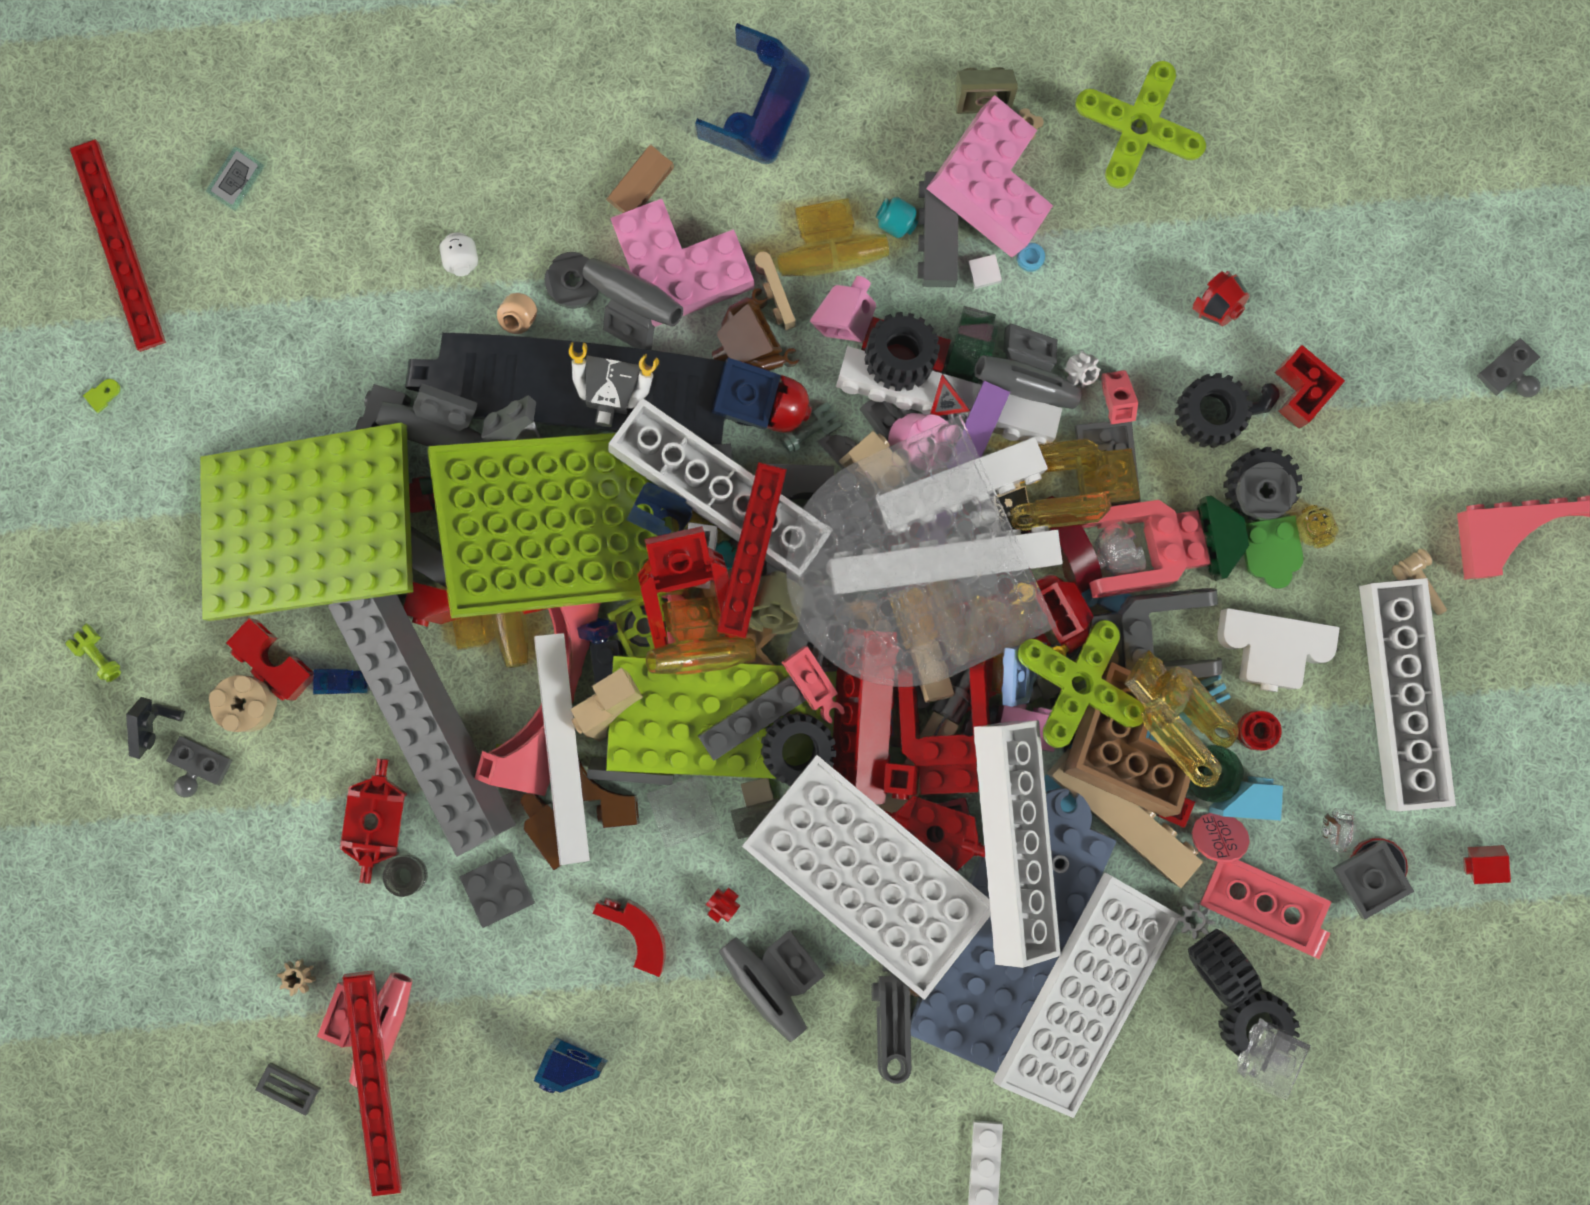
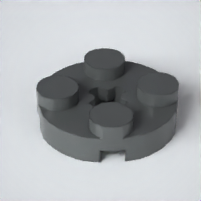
M566 252L560 254L552 261L553 263L549 269L546 270V289L559 306L570 309L581 308L590 304L598 296L599 290L583 277V268L590 259L581 253ZM574 274L576 278H580L577 286L572 287L570 284H566V281L570 279L569 275Z
M1262 462L1242 473L1236 488L1237 500L1241 505V510L1246 515H1251L1259 520H1271L1280 517L1295 502L1297 489L1294 478L1282 469L1284 467L1273 462ZM1263 484H1267L1268 489H1273V494L1268 495V499L1260 494L1259 489L1263 488Z

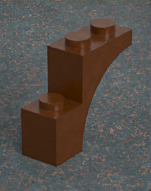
M578 755L583 801L601 800V805H597L598 822L603 823V828L639 824L637 795L614 793L603 788L593 779L587 778V772Z

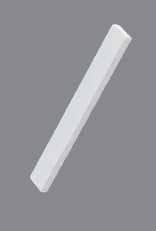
M564 633L535 636L534 641L560 865L587 862L590 861L575 727L571 720L573 719V713L570 710L572 709Z

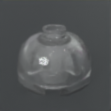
M1124 521L1110 524L1104 528L1095 541L1094 548L1100 568L1104 569L1110 576L1138 573L1146 569L1143 549L1141 546L1136 548L1133 539L1137 537Z

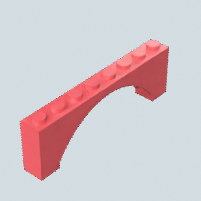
M1590 496L1578 497L1577 502H1568V498L1550 499V504L1541 505L1540 500L1523 501L1522 506L1512 507V502L1496 503L1494 508L1485 509L1484 504L1466 506L1467 511L1457 513L1464 580L1503 575L1502 568L1511 553L1535 529L1559 517H1590Z
M601 603L548 608L554 633H564L572 704ZM542 703L530 721L514 737L490 752L482 751L474 779L492 786L545 796L550 784Z

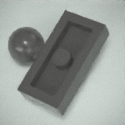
M1519 338L1481 371L1477 377L1495 396L1515 381L1517 383V392L1522 397L1530 398L1538 394L1541 384L1536 377L1526 376L1523 372L1535 363L1540 356L1525 341Z
M870 400L860 408V411L876 433L884 436L887 441L895 421L905 417L907 414L919 413V411L913 409L904 410L898 407L896 409L892 403L886 401L876 402Z
M179 736L166 761L187 771L186 775L179 777L175 781L174 790L178 796L188 798L193 796L198 789L197 777L220 786L233 760Z

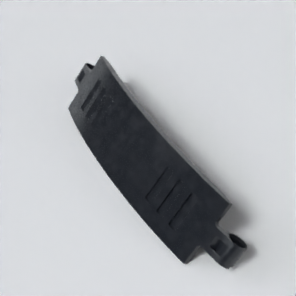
M442 332L440 353L437 359L408 360L406 389L419 392L423 383L477 403V407L472 419L485 420L490 413L497 412L507 407L511 402L518 401L529 395L536 401L535 424L618 432L634 410V408H629L627 414L614 412L612 427L595 424L597 409L587 407L586 400L579 397L572 378L573 358L569 355V348L573 342V350L581 353L583 352V342L507 335ZM584 342L587 344L586 356L583 358L585 360L588 355L639 365L640 359L647 354L645 362L648 366H653V362L657 357L659 364L652 372L653 379L650 390L644 399L708 444H722L724 421L726 419L739 425L751 426L712 413L725 361Z

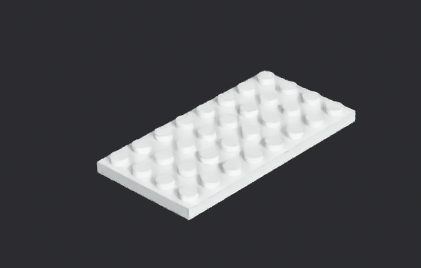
M818 755L814 757L742 845L746 851L924 1000L991 916L990 900Z
M1104 872L1063 948L1061 956L1056 961L1000 1065L993 1082L1004 1089L1074 1118L1178 923L1177 918L1181 917V915Z

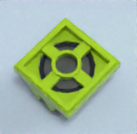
M658 596L667 637L668 627L665 622L664 612L668 611L669 607L662 596ZM643 598L635 599L607 614L628 656L649 657L655 654Z

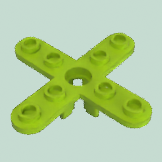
M1158 61L1150 67L1134 106L1095 89H1085L1076 98L1075 106L1080 115L1122 132L1105 171V179L1113 188L1121 189L1130 184L1147 144L1189 161L1199 159L1206 150V141L1201 134L1159 117L1176 79V70L1167 61ZM1138 120L1136 124L1138 128H1141L1145 122L1147 125L1146 132L1144 134L1135 133L1131 129L1132 122Z
M1103 620L1092 627L1076 662L1036 639H1028L1018 648V658L1022 665L1062 688L1043 727L1044 740L1051 747L1061 748L1070 743L1088 705L1128 728L1139 726L1145 719V708L1140 701L1101 678L1120 639L1117 626L1110 621ZM1085 680L1086 688L1076 692L1072 686V681L1078 683Z

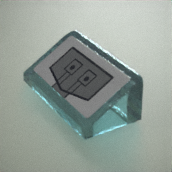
M235 146L206 189V192L215 200L236 211L264 168V165Z

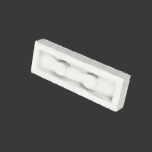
M973 1120L968 1205H998L1002 1122Z

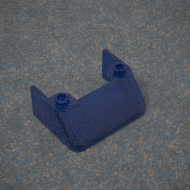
M737 23L735 26L736 45L757 53L759 61L772 68L752 116L742 112L733 113L727 118L723 128L697 118L695 122L697 137L700 140L761 164H770L779 156L809 83L810 71L808 66L779 39Z

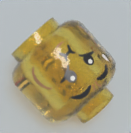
M1309 506L1302 510V515L1296 521L1303 542L1314 548L1319 549L1332 544L1339 532V527L1332 511L1326 507Z

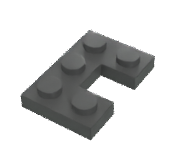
M1101 422L1076 425L1077 454L1105 452L1108 475L1106 478L1084 479L1080 481L1083 509L1141 502L1132 422L1118 424Z

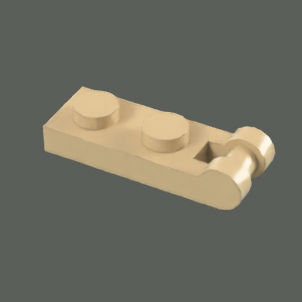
M759 252L755 256L756 271L764 275L766 279L763 288L768 300L773 298L776 308L772 309L778 325L783 324L785 331L796 327L795 318L772 258L767 252Z

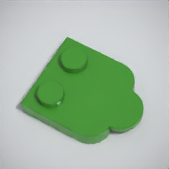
M1296 516L1245 524L1250 545L1244 553L1247 571L1256 578H1264L1267 585L1274 589L1288 586L1292 580V572L1299 570L1304 560Z

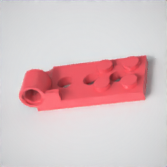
M1240 860L1217 862L1199 905L1205 908H1209L1218 914L1319 960L1331 934L1321 929L1331 901ZM1239 882L1244 885L1246 892L1243 898L1234 899L1230 895L1229 890L1232 884ZM1261 895H1268L1272 899L1273 905L1270 910L1263 912L1257 907V899ZM1289 907H1295L1300 913L1299 920L1294 924H1289L1284 918V912Z

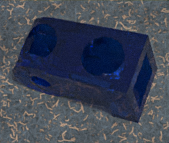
M314 669L313 695L368 693V683L361 670Z

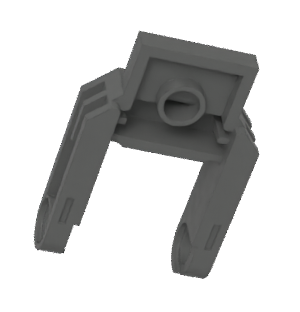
M1198 588L1129 596L1120 606L1118 612L1094 614V618L1090 622L1091 629L1096 623L1106 620L1114 623L1119 630L1120 639L1109 663L1113 662L1152 681L1162 682L1209 677L1223 673L1222 658L1217 657V660L1206 659L1196 661L1190 658L1153 662L1152 623L1149 614L1152 612L1217 605L1218 593L1215 588Z
M882 965V971L888 972V976H879L876 978V983L871 984V999L876 1001L877 1068L883 1079L894 1084H900L909 1078L912 1070L910 987ZM893 1059H897L900 1063V1071L896 1075H890L887 1070L888 1063Z

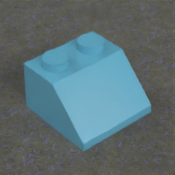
M1248 776V781H1238L1209 807V813L1225 817L1281 821L1283 786L1273 784L1274 779Z

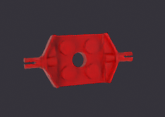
M377 758L375 775L348 788L340 850L359 862V866H361L359 883L371 884L372 871L375 864L399 855L397 847L404 799L407 793L387 779L388 759ZM369 813L376 815L378 818V825L373 830L367 828L364 822L365 817Z
M916 796L909 799L897 812L891 813L883 810L956 872L974 856L985 858V845L979 842L976 821L973 816ZM932 826H939L943 829L944 837L938 843H933L928 839L927 832Z

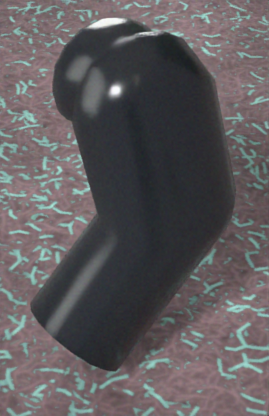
M1267 383L1262 387L1261 397L1258 401H1252L1253 407L1248 409L1249 412H1252V416L1271 411L1280 397L1279 389L1275 384Z

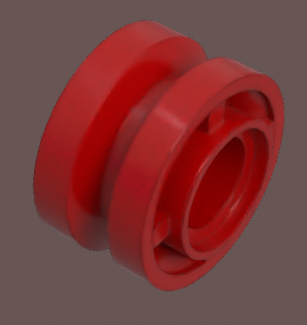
M1267 711L1248 712L1238 720L1236 725V735L1239 742L1250 750H1269L1279 742L1282 734L1279 720ZM1257 723H1260L1264 728V733L1260 738H1257L1253 732L1254 726Z

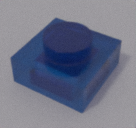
M601 618L577 627L579 638L589 640L593 644L604 643L608 640V637L618 633L616 622Z

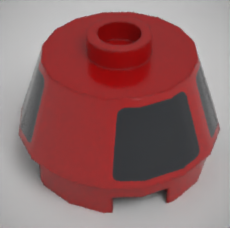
M1221 271L1208 282V289L1203 294L1202 299L1200 297L1196 298L1192 309L1199 314L1200 319L1223 327L1230 321H1235L1244 312V306L1249 299V293L1237 274L1232 275L1228 271L1226 273Z

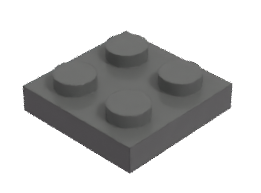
M1382 840L1332 868L1359 916L1364 920L1414 892L1387 843Z
M513 852L459 876L482 928L535 904Z

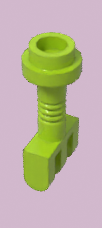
M86 623L82 626V629L88 636L85 637L80 631H77L73 636L79 644L77 645L72 639H68L65 644L75 656L81 657L86 653L99 668L97 676L101 680L112 682L121 674L119 670L120 665L116 661L109 662L94 645L101 637Z

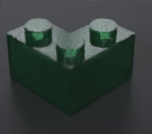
M967 306L963 307L947 364L946 375L978 384L979 378L974 373L975 366L981 356H992L999 327L994 325L996 314Z

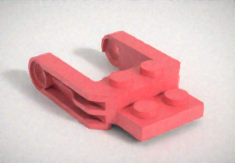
M1153 500L1092 509L1075 515L1083 528L1097 526L1098 529L1144 522V533L1151 564L1155 569L1094 580L1089 583L1092 598L1166 588L1178 581L1184 570L1205 567L1211 564L1198 510L1176 513L1175 510L1162 501Z

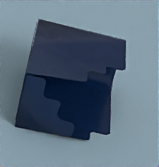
M646 483L637 496L627 521L660 536L669 534L672 531L664 525L665 521L662 520L663 518L672 517L676 519L679 524L678 531H682L692 517L693 508L685 503L686 499L652 483ZM640 504H646L650 506L653 510L654 515L638 508L637 506Z

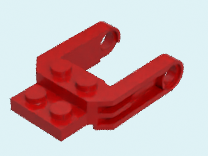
M703 526L645 539L649 559L637 575L656 656L670 652L657 596L659 592L667 593L706 584L708 581L713 580L721 616L729 576L723 555L707 547ZM724 634L726 639L734 638V636Z
M970 662L973 736L968 734L926 736L922 739L920 738L918 697L917 691L914 690V665L899 666L898 691L902 753L916 766H919L921 795L980 792L974 727L990 725L986 662Z

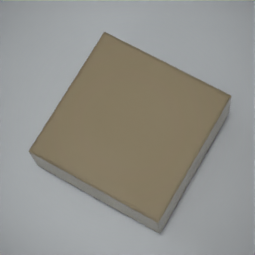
M761 778L741 784L747 812L775 804L768 778Z

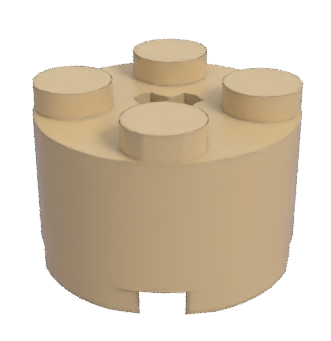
M235 675L222 680L210 693V710L214 720L225 730L253 732L264 728L271 722L277 706V697L271 692L272 687L268 682H262L254 676ZM242 699H246V703L243 705L244 709L241 707V704H243Z

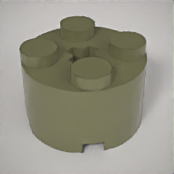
M773 571L770 573V576H761L749 627L763 632V627L772 629V634H785L796 630L801 618L804 588L793 580L788 579L787 574L781 571Z

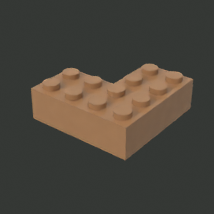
M1111 662L1107 665L1101 678L1140 701L1145 708V719L1139 726L1128 728L1088 705L1079 723L1063 773L1163 817L1180 814L1197 760L1146 738L1162 685Z

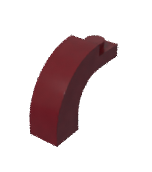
M1053 495L1031 506V516L1039 526H1048L1049 531L1058 530L1064 578L1068 582H1074L1080 593L1090 589V582L1102 578L1101 568L1094 548L1074 513L1067 504L1061 505Z

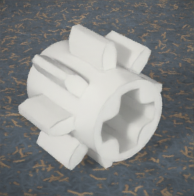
M1083 351L1080 354L1073 355L1068 360L1065 371L1070 374L1067 380L1074 385L1078 384L1082 388L1093 384L1099 376V371H1101L1096 366L1099 360L1092 354L1087 355Z

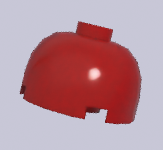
M781 375L780 379L782 381L779 382L767 428L784 433L796 429L802 421L806 422L810 417L812 407L809 406V396L806 388L800 382Z

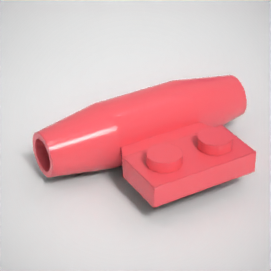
M391 973L377 996L386 1062L405 1018L413 981L410 977L400 973ZM343 981L339 982L336 986L317 1037L342 1048L351 1047ZM353 1061L349 1082L357 1087Z

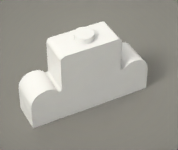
M1227 608L1221 610L1217 636L1219 643L1224 648H1243L1239 674L1241 681L1261 684L1260 690L1278 692V687L1285 689H1300L1302 687L1306 661L1312 664L1325 663L1335 656L1340 627Z

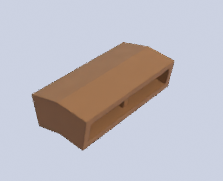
M650 144L606 200L622 213L645 205L674 169L673 162Z

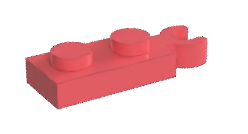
M803 646L781 662L813 710L821 707L820 714L825 722H833L829 716V711L832 708H835L838 714L843 715L845 713L843 706L832 700L838 693L808 646Z

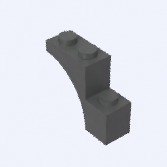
M528 395L518 401L511 402L507 407L497 412L490 413L484 420L482 439L485 442L517 440L519 433L534 422L536 401Z

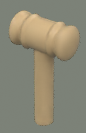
M1418 549L1417 552L1412 553L1411 556L1394 565L1392 572L1399 581L1412 577L1414 579L1427 578L1422 569L1432 564V558L1426 550ZM1428 580L1431 607L1436 615H1440L1446 612L1447 609Z

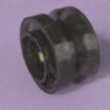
M403 855L392 859L383 871L384 886L391 894L399 897H406L420 891L428 877L425 863L414 855ZM402 868L409 870L411 873L409 883L403 882L400 878Z

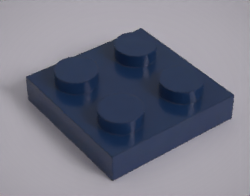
M728 357L724 364L712 413L765 430L768 426L781 375Z

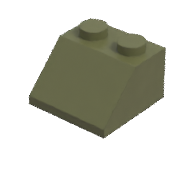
M994 67L990 70L966 68L958 71L955 81L956 114L978 113L994 95L1012 109L1018 89L1013 69L1005 70L1003 67Z

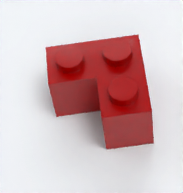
M1301 345L1291 352L1274 372L1295 390L1278 412L1300 429L1312 421L1345 380L1306 347Z

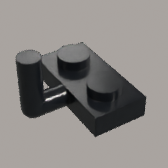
M140 697L126 714L129 756L140 759L147 749L150 750L153 747L156 735L153 733V722L157 716L181 722L183 721L185 711L158 703L152 704L151 699Z

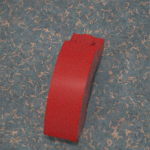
M605 898V901L599 900L592 914L624 926L633 935L637 945V957L633 967L660 977L665 965L666 947L663 933L655 918L643 906L632 900L627 902L625 910L620 908L621 903L610 898Z

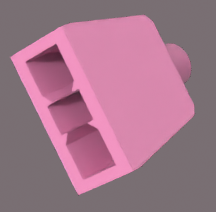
M856 276L851 287L834 286L814 313L810 322L826 337L862 342L876 309V302L866 293L871 285L870 281L862 276Z

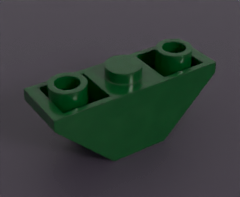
M1209 495L1199 500L1200 504L1197 505L1200 521L1204 522L1205 532L1203 533L1211 558V564L1207 566L1211 576L1214 575L1215 581L1228 578L1250 545L1244 517L1212 495Z

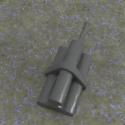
M958 663L950 677L954 695L951 698L937 700L932 707L933 711L944 716L933 736L937 735L946 718L959 725L968 707H972L970 666L967 668L965 665Z

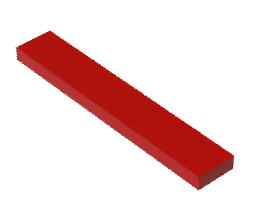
M758 462L717 628L718 633L746 639L787 469Z

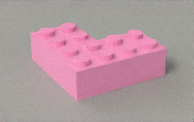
M994 95L977 113L926 189L1012 258L1027 247L1053 205L1011 171L1037 130Z
M663 199L610 218L630 271L658 286L683 307V316L755 289L753 276L734 229L682 249ZM651 320L652 325H654L655 327L662 324Z

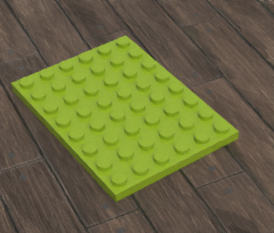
M395 423L200 457L203 620L214 621L413 592L407 425Z
M616 433L428 447L451 618L643 598L637 574L649 559L645 539L658 535L627 521V518L643 486L646 483H654L609 453V442ZM640 504L637 506L638 508L654 515L653 510L650 506L646 504ZM671 517L663 518L662 520L665 521L664 525L672 530L671 533H673ZM683 589L667 593L659 592L657 596L681 594Z

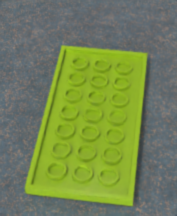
M613 655L612 673L620 668L626 670L631 675L643 698L633 703L609 723L606 771L776 779L765 766L763 756L761 755L763 747L761 740L762 736L765 737L767 733L765 730L768 726L714 761L698 735L790 676L783 665ZM837 671L824 672L836 689ZM804 701L788 712L790 714L800 712L813 716L830 730V735L833 737L835 708L829 711V716L833 720L832 723H827L822 719L820 714L821 707L813 710L807 701ZM803 733L790 736L782 748L784 760L793 766L802 765L807 762L812 756L814 749L812 739Z

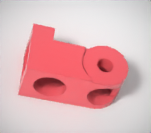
M1126 370L1102 373L1101 383L1109 410L1108 417L1110 423L1118 424L1136 421L1138 400Z

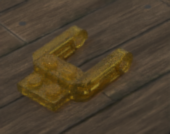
M1088 439L1038 444L1048 468L1045 472L1076 469L1079 495L1035 500V503L1020 504L1010 509L1011 524L1015 529L1031 530V528L1040 526L1051 528L1096 523L1111 510V502L1140 499L1132 448L1101 451L1098 449L1097 444ZM1026 514L1031 515V516H1029V517H1019V516H1021V515H1026Z
M1150 650L1140 655L1125 682V685L1144 706L1145 711L1141 713L1144 726L1193 783L1200 787H1211L1218 781L1222 771L1221 765L1179 714L1184 712L1200 732L1204 733L1213 744L1224 748H1229L1234 744L1239 731L1238 726L1189 669L1175 666L1167 671L1159 658L1155 657ZM1225 728L1230 733V736L1227 738L1220 737L1215 732V729ZM1206 766L1211 769L1213 775L1204 776L1198 771L1197 767Z

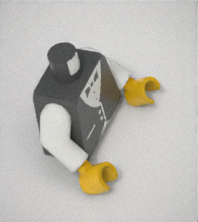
M572 342L569 348V355L573 358L572 378L579 397L586 400L587 407L597 409L595 424L612 427L614 412L627 414L629 408H635L639 401L648 395L653 379L652 372L657 368L659 360L656 357L653 366L646 364L645 358L647 354L640 359L639 365L588 355L585 360L583 358L586 356L587 344L583 342V352L577 353L573 350L574 344Z

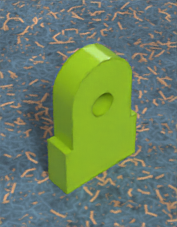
M106 379L96 388H91L83 397L99 413L108 406V402L119 394L120 385L113 379Z

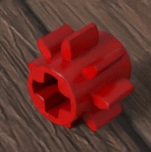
M729 887L725 892L718 888L705 904L711 909L707 915L717 923L721 918L728 923L741 906L736 902L739 895Z

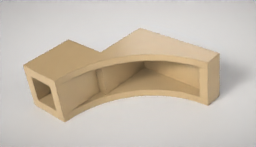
M623 668L594 684L592 687L596 694L570 709L575 717L571 719L572 723L580 734L584 733L587 738L591 737L598 742L608 737L607 729L609 723L633 703L643 698L631 675Z

